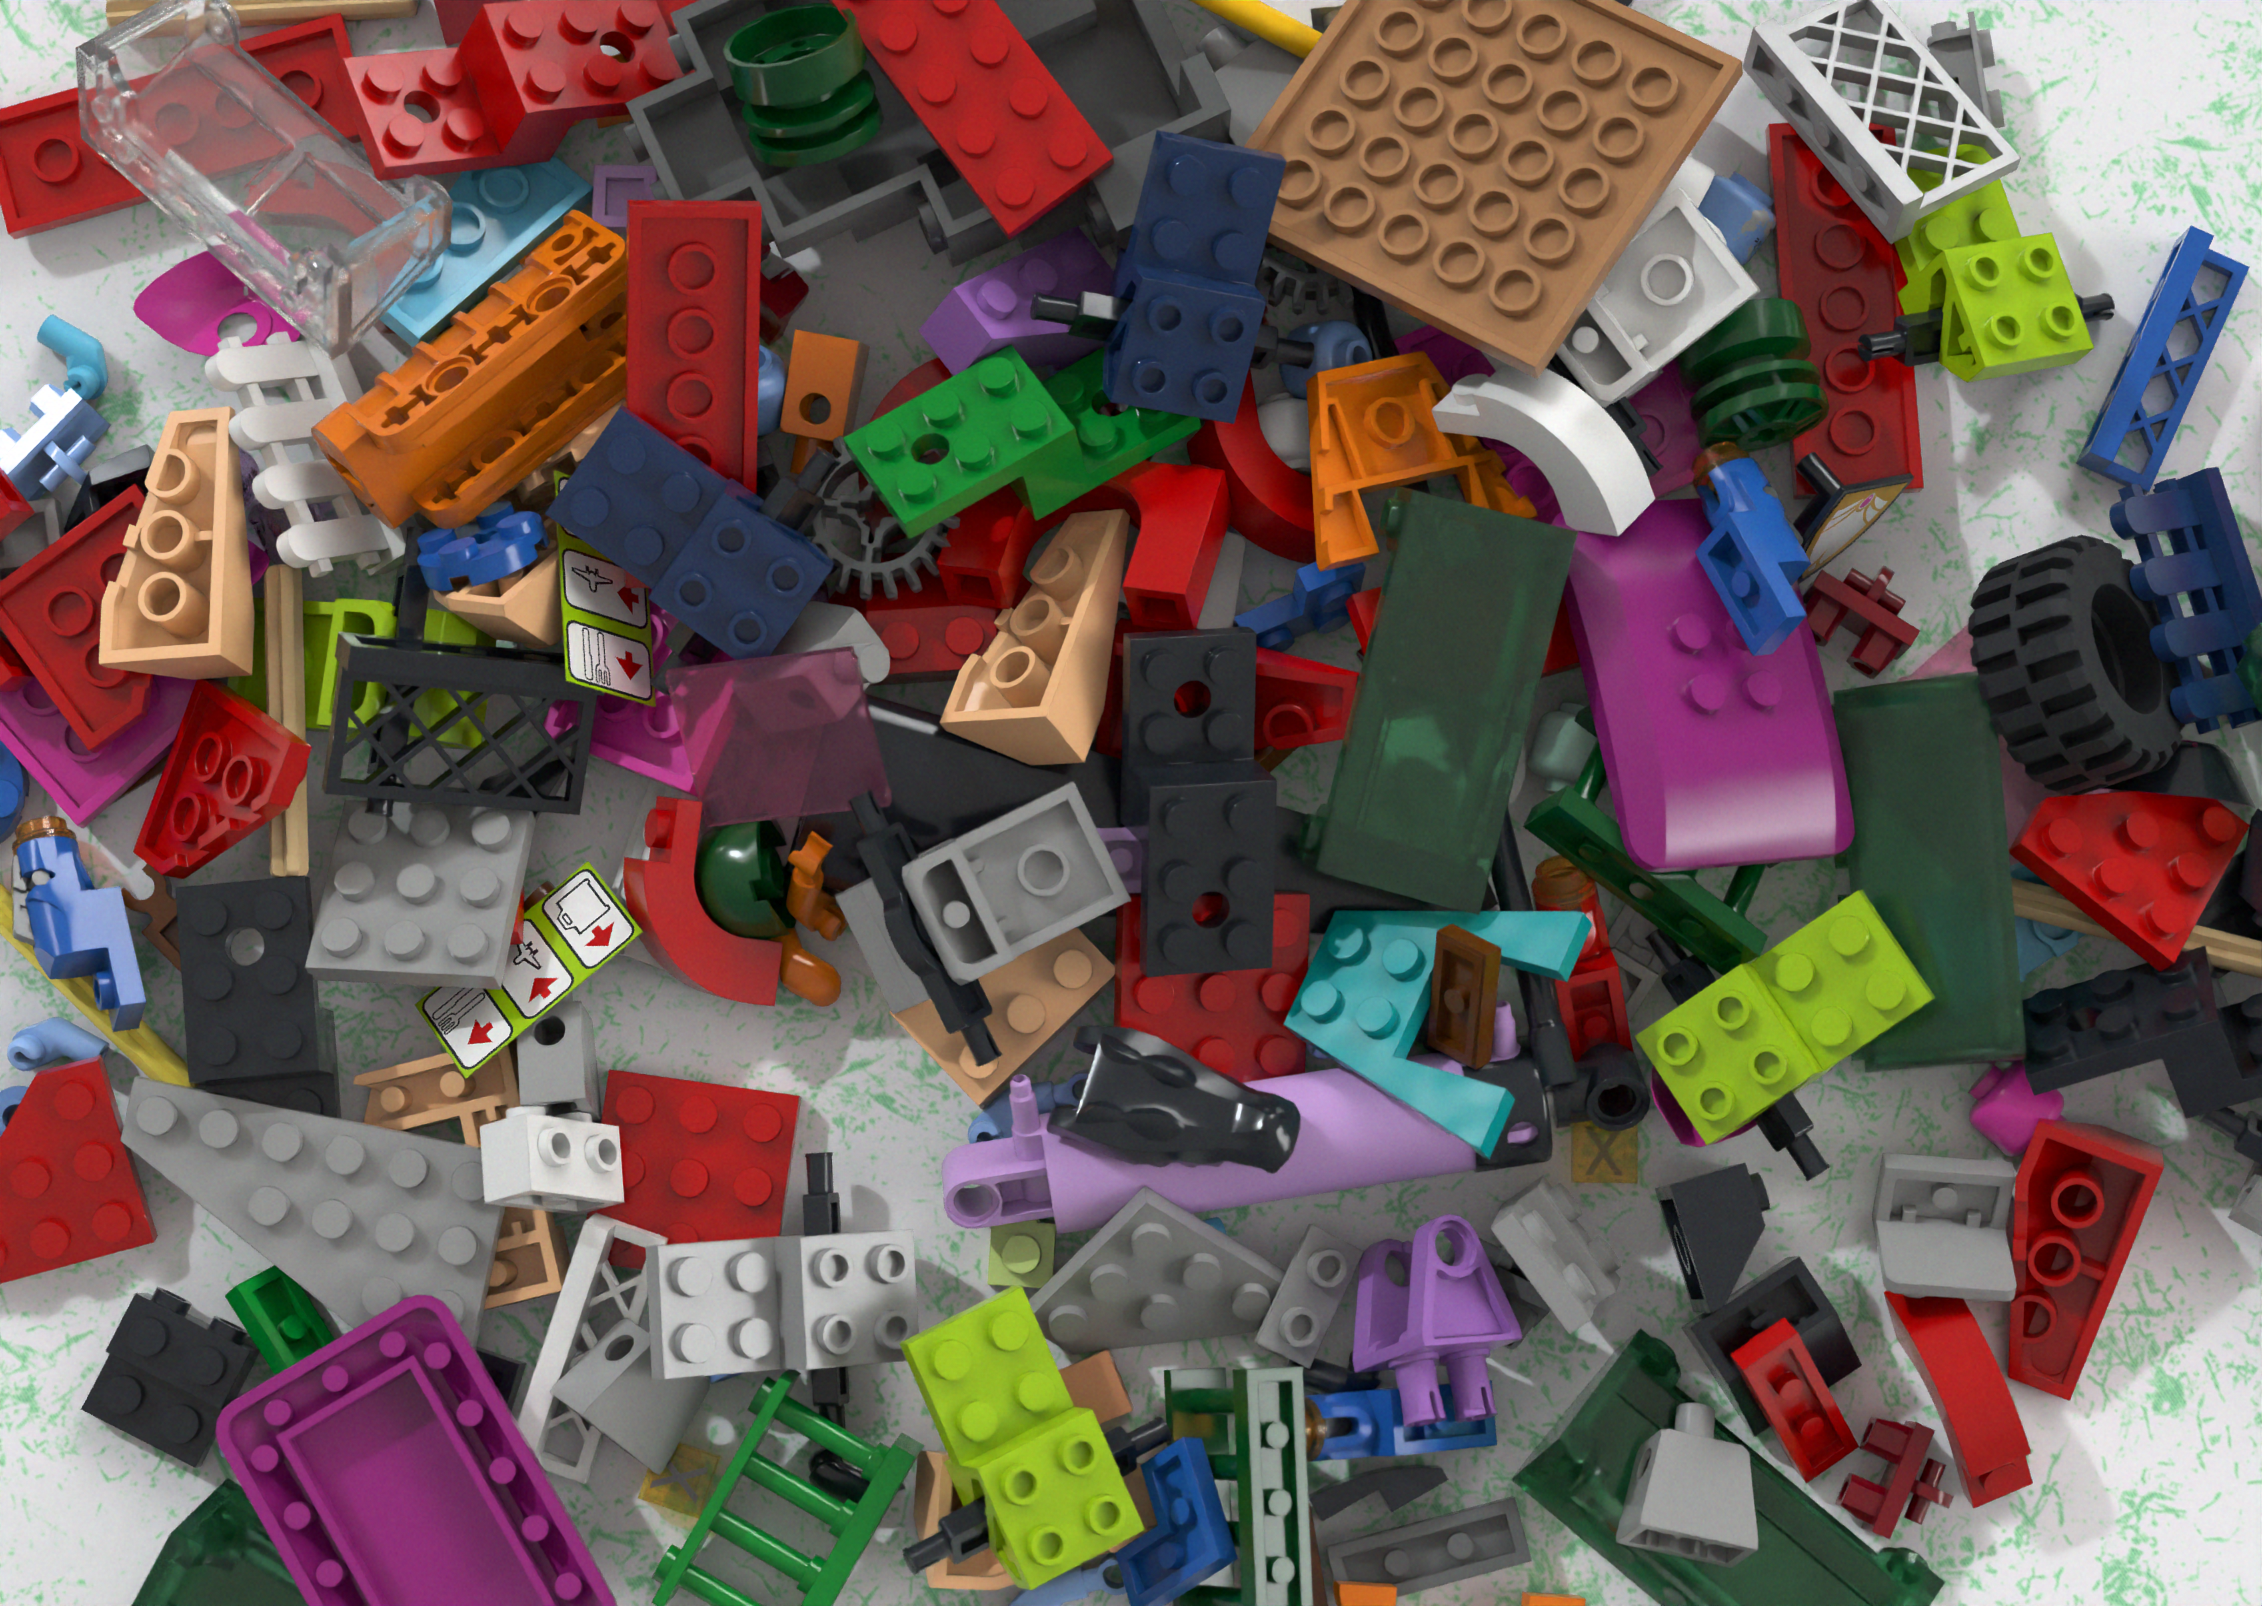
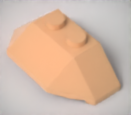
M548 508L536 513L541 516L550 543L547 548L538 543L534 545L538 558L507 576L473 587L468 575L449 578L453 590H433L434 599L496 640L520 642L525 647L531 649L546 648L558 643L563 636L557 522L545 514Z

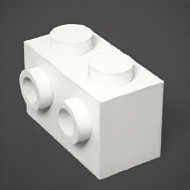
M542 1106L510 1108L506 1110V1119L480 1126L485 1204L580 1215L624 1202L619 1126L593 1123L592 1116L588 1113H565L554 1117L546 1116L545 1108Z

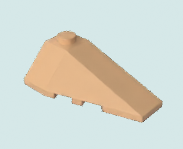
M232 407L171 411L169 413L144 482L149 491L136 526L129 524L122 543L128 549L116 582H108L102 599L99 664L101 666L191 680L252 675L254 603L239 446L231 438L228 429L229 421L236 415Z
M1125 509L1070 514L1031 569L1029 574L1034 583L1016 609H1003L994 621L995 626L1000 631L982 657L972 653L960 669L940 720V724L946 731L1029 765L1085 762L1105 704L1130 516Z

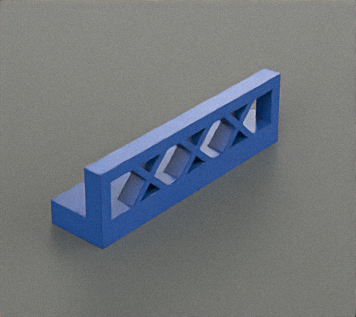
M2192 225L2176 240L2076 462L2077 465L2126 487L2140 484L2144 495L2150 491L2250 268L2209 249L2214 235ZM2201 265L2229 277L2220 298L2197 305L2191 287ZM2184 305L2186 310L2180 312ZM2214 310L2206 327L2201 314ZM2190 318L2199 345L2193 355L2172 361L2166 342L2175 323ZM2159 360L2161 366L2155 368ZM2189 365L2181 383L2176 370ZM2165 374L2174 397L2173 403L2168 411L2147 418L2141 398L2149 380ZM2133 416H2134L2136 422L2130 424V423H2131V420H2132V418H2133ZM2164 421L2157 438H2155L2151 426ZM2140 430L2149 453L2141 474L2113 462L2124 436Z

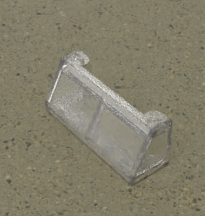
M161 0L76 47L81 139L331 361L350 350L451 245L453 205L452 199L444 187L438 182L418 174L406 179L404 188L394 179L377 181L368 156L239 46L238 32L241 29L240 20L235 9L226 0Z

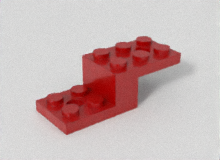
M523 0L483 4L459 47L343 58L335 72L377 181L549 162L574 121L630 115L626 102L686 76V73H682L667 41V38L671 36L656 0ZM600 46H611L617 49L625 57L626 63H619L613 57L604 54ZM414 104L422 107L429 113L432 122H421L417 117L408 114L404 105Z

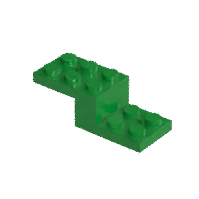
M1010 344L847 435L843 440L852 460L905 534L911 539L1007 484L1010 485L1037 521L1200 429L1201 423L1198 417L1130 405L1117 416L1108 417L1097 414L1103 405L1110 403V400L1103 391L1104 347L1040 382ZM932 449L948 451L947 456L936 464L927 465L917 462L919 457L926 451Z

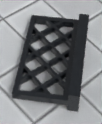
M338 632L335 658L339 661L322 783V790L325 794L580 815L597 695L604 696V692L566 681L564 653ZM354 681L382 683L394 698L391 703L364 724L350 708ZM392 684L408 685L411 687L400 695ZM429 688L446 689L458 706L427 729L410 708L409 704ZM456 690L472 691L475 693L466 700H463ZM493 694L509 695L521 712L491 735L474 714L473 710ZM520 696L537 697L538 699L527 706ZM557 699L579 701L575 724L554 740L536 716ZM403 710L422 734L391 758L372 733ZM467 716L486 740L458 762L454 763L436 739ZM350 718L352 722L356 725L357 729L347 736L348 721ZM530 721L548 746L518 769L501 748L500 744ZM365 738L386 762L364 780L341 778L344 755ZM572 743L571 756L569 760V758L565 755V753L562 750H564ZM431 744L449 769L429 785L412 784L400 770V767ZM494 750L512 774L491 791L475 789L463 773ZM557 755L568 769L565 796L539 795L527 778ZM394 773L402 783L384 782V780ZM458 778L465 788L447 786ZM521 784L528 794L511 791Z

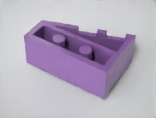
M1077 225L954 287L918 331L953 376L1010 344L1028 367L1053 365L1055 371L1063 370L1104 347V341L1068 335V325L1038 319L1032 320L1030 310L1033 296L1036 295V292L1073 300L1076 299L1080 292L1108 296L1114 271Z

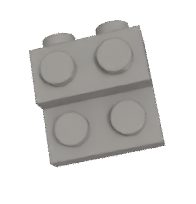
M1542 1175L1502 1204L1490 1229L1570 1335L1591 1320L1596 1305L1617 1291L1621 1278L1615 1271L1621 1268V1263L1614 1251L1601 1236L1598 1235L1591 1239L1577 1221V1218L1582 1215V1211L1570 1192L1561 1183L1552 1187L1545 1176Z

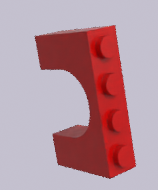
M1145 459L1037 521L1010 485L1007 484L954 514V516L961 519L960 526L954 529L949 528L946 538L951 547H942L937 561L948 600L953 603L1010 610L1028 555L1043 534L1057 524L1066 521L1071 513L1125 509L1130 516L1129 523L1140 531L1122 585L1132 624L1169 630L1196 629L1233 512L1225 471L1212 469L1201 464L1186 466L1151 462Z

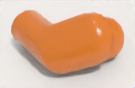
M796 928L787 929L790 932L789 935L770 938L769 940L783 942L779 977L786 989L821 1007L829 1006L839 998L842 984L841 976L833 965L803 949Z

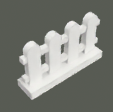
M333 318L311 321L306 325L296 342H291L287 331L275 332L266 339L268 345L243 347L239 336L226 337L217 344L220 351L205 363V374L208 381L216 389L222 392L236 391L244 410L229 421V433L233 441L242 449L248 451L260 450L267 469L254 478L252 488L255 497L263 506L269 509L284 508L291 528L282 533L276 542L277 551L281 559L293 568L308 567L312 578L327 575L334 570L331 563L356 559L359 569H367L369 576L389 573L403 564L407 528L418 527L414 515L410 516L396 529H390L383 524L341 479L318 447L311 433V428L343 402L353 404L364 395ZM285 386L291 402L266 405L260 388ZM309 444L315 461L291 464L284 446ZM332 501L339 519L314 522L308 505Z

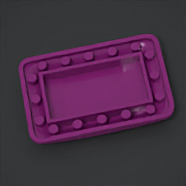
M1700 498L1654 500L1619 536L1577 531L1566 525L1561 511L1553 519L1550 526V541L1615 812L1628 856L1637 866L1650 872L1661 873L1825 859L1842 853L1852 843L1855 834L1854 818L1832 706L1815 639L1807 616L1773 654L1752 655L1695 554L1698 547L1713 531L1705 518ZM1796 580L1791 588L1806 612L1799 584Z
M414 1295L400 1301L236 1398L222 1410L216 1422V1437L219 1447L308 1606H618L611 1589L563 1502L464 1330L445 1302L434 1296Z

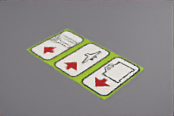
M554 470L555 496L557 497L571 475ZM557 523L566 681L656 707L655 687L650 683V679L654 677L648 588H626L623 568Z
M587 861L524 913L523 944L510 945L501 990L436 986L419 1000L415 1007L467 1079L643 931L590 862Z

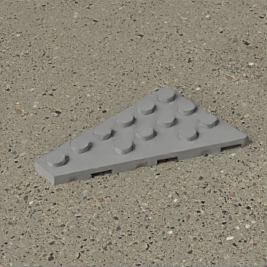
M134 1077L120 1141L352 1328L355 1329L406 1298L414 1295H431L444 1301L451 1309L476 1350L506 1207L485 1204L481 1147L164 1081Z

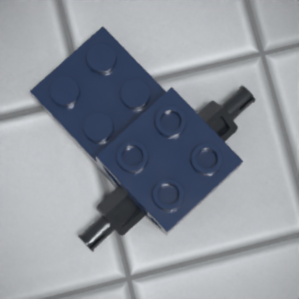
M1157 130L1127 249L1120 248L1108 296L1080 292L1076 299L1073 300L1036 292L1031 303V319L1068 325V335L1104 341L1103 391L1110 402L1234 424L1249 368L1263 370L1270 362L1302 367L1308 370L1314 357V344L1312 342L1278 337L1277 327L1261 324L1266 299L1254 286L1287 161L1281 154Z
M621 405L545 514L653 589L648 599L679 620L665 640V644L672 652L655 676L650 679V683L657 690L669 697H673L674 692L694 665L700 668L708 667L720 649L757 674L831 572L834 562L804 535V532L824 506L825 501L817 493L841 462L831 453L818 446L797 478L794 479L784 475L764 501L732 477L729 480L724 478Z

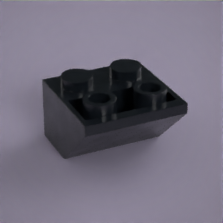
M1800 1256L1785 1258L1732 1293L1723 1309L1711 1313L1704 1312L1681 1327L1753 1437L1768 1429L1770 1425L1730 1354L1748 1343L1755 1335L1765 1331L1785 1317L1798 1332L1827 1388L1862 1366L1836 1310Z

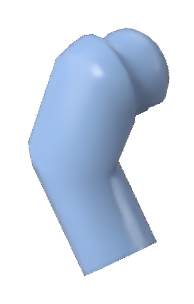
M52 1017L17 1032L8 1046L7 1056L11 1065L16 1069L31 1071L36 1067L64 1056L74 1061L102 1055L104 1059L109 1049V1043L64 1018Z

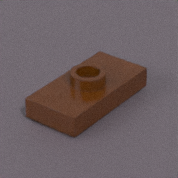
M1450 924L1436 932L1427 1045L1476 1070L1491 1061L1502 948L1454 924Z

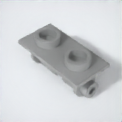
M1974 11L1967 12L1970 28L1957 30L1956 22L1954 21L1941 22L1931 26L1932 36L1926 40L1931 55L1954 81L1959 80L1960 88L1995 128L2005 127L1999 89L1986 91L1983 68L1995 66L1990 29L1977 31ZM1938 102L1940 120L1953 122L1954 113L1945 103Z
M1309 1223L1254 1342L1271 1353L1281 1357L1284 1356L1310 1369L1364 1251Z

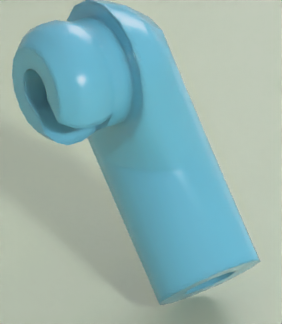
M50 315L41 325L37 334V341L66 357L68 380L63 382L65 391L67 392L71 388L85 401L98 398L108 383L107 366L101 342L61 318Z

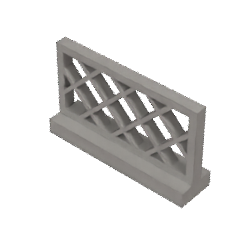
M1835 0L1783 26H1780L1772 18L1753 27L1742 68L1890 244L1910 235L1916 220L2017 170L2021 157L1885 0ZM1864 9L1879 26L1878 35L1843 28L1844 18ZM1806 37L1831 43L1828 59L1805 55L1795 42ZM1839 45L1875 52L1872 69L1837 62L1836 57ZM1882 55L1907 59L1917 70L1916 77L1910 78L1880 71ZM1832 79L1868 86L1865 103L1841 98L1831 86ZM1876 88L1912 96L1909 113L1873 105ZM1920 98L1945 103L1954 113L1953 122L1917 115ZM1875 123L1906 130L1903 147L1880 143L1868 130L1869 124ZM1914 132L1950 140L1947 157L1911 150ZM1958 142L1983 147L1993 160L1980 165L1955 159ZM1907 167L1943 174L1942 185L1923 194L1906 174Z

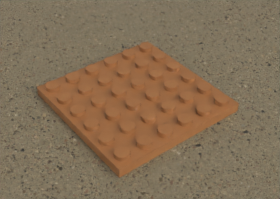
M1346 0L1244 146L1246 148L1281 154L1287 161L1266 241L1538 380L1743 75L1742 60L1614 0Z

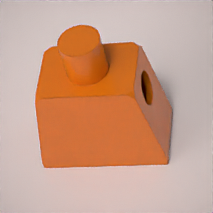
M795 329L780 422V432L796 435L790 473L800 474L818 446L832 454L833 440L838 436L844 438L853 433L870 346L856 340ZM826 397L831 406L829 418L823 423L816 424L810 418L811 405L816 399Z

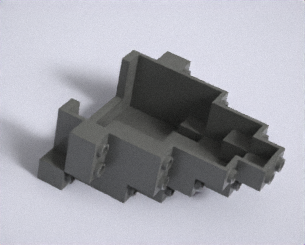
M699 0L670 13L678 34L667 38L682 73L685 74L692 70H695V72L626 102L634 123L623 127V130L638 163L651 158L660 180L649 185L655 200L759 201L762 206L761 244L765 246L775 242L782 260L851 229L858 243L919 215L920 227L932 253L936 255L945 251L952 268L1016 239H1018L1024 252L1077 225L1081 226L1085 223L1088 224L1098 247L1101 249L1110 245L1117 260L1120 248L1127 249L1157 130L1229 144L1231 107L1204 51L1188 58L1161 0H995L1114 157V164L1009 240L867 52V59L863 69L869 71L876 87L875 95L880 102L884 115V121L876 135L866 144L855 150L818 164L783 167L771 166L758 160L750 142V131L745 124L741 112L746 101L739 99L734 89L723 53L728 38L742 26L763 15L792 6L829 2L828 0Z

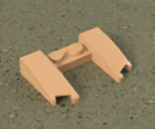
M517 1038L512 1040L467 1079L448 1053L355 1075L353 1084L371 1088L363 1123L407 1132L460 1119L465 1144L481 1147L480 1126L506 1119V1110L521 1106ZM505 1207L484 1311L561 1293L571 1260L563 1226H555L553 1212Z

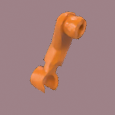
M812 831L808 835V840L802 850L793 851L787 858L795 868L792 872L786 907L789 913L810 932L818 931L824 939L835 941L838 935L841 936L845 931L848 923L840 907L836 905V899L821 889L824 880L821 864L833 845Z

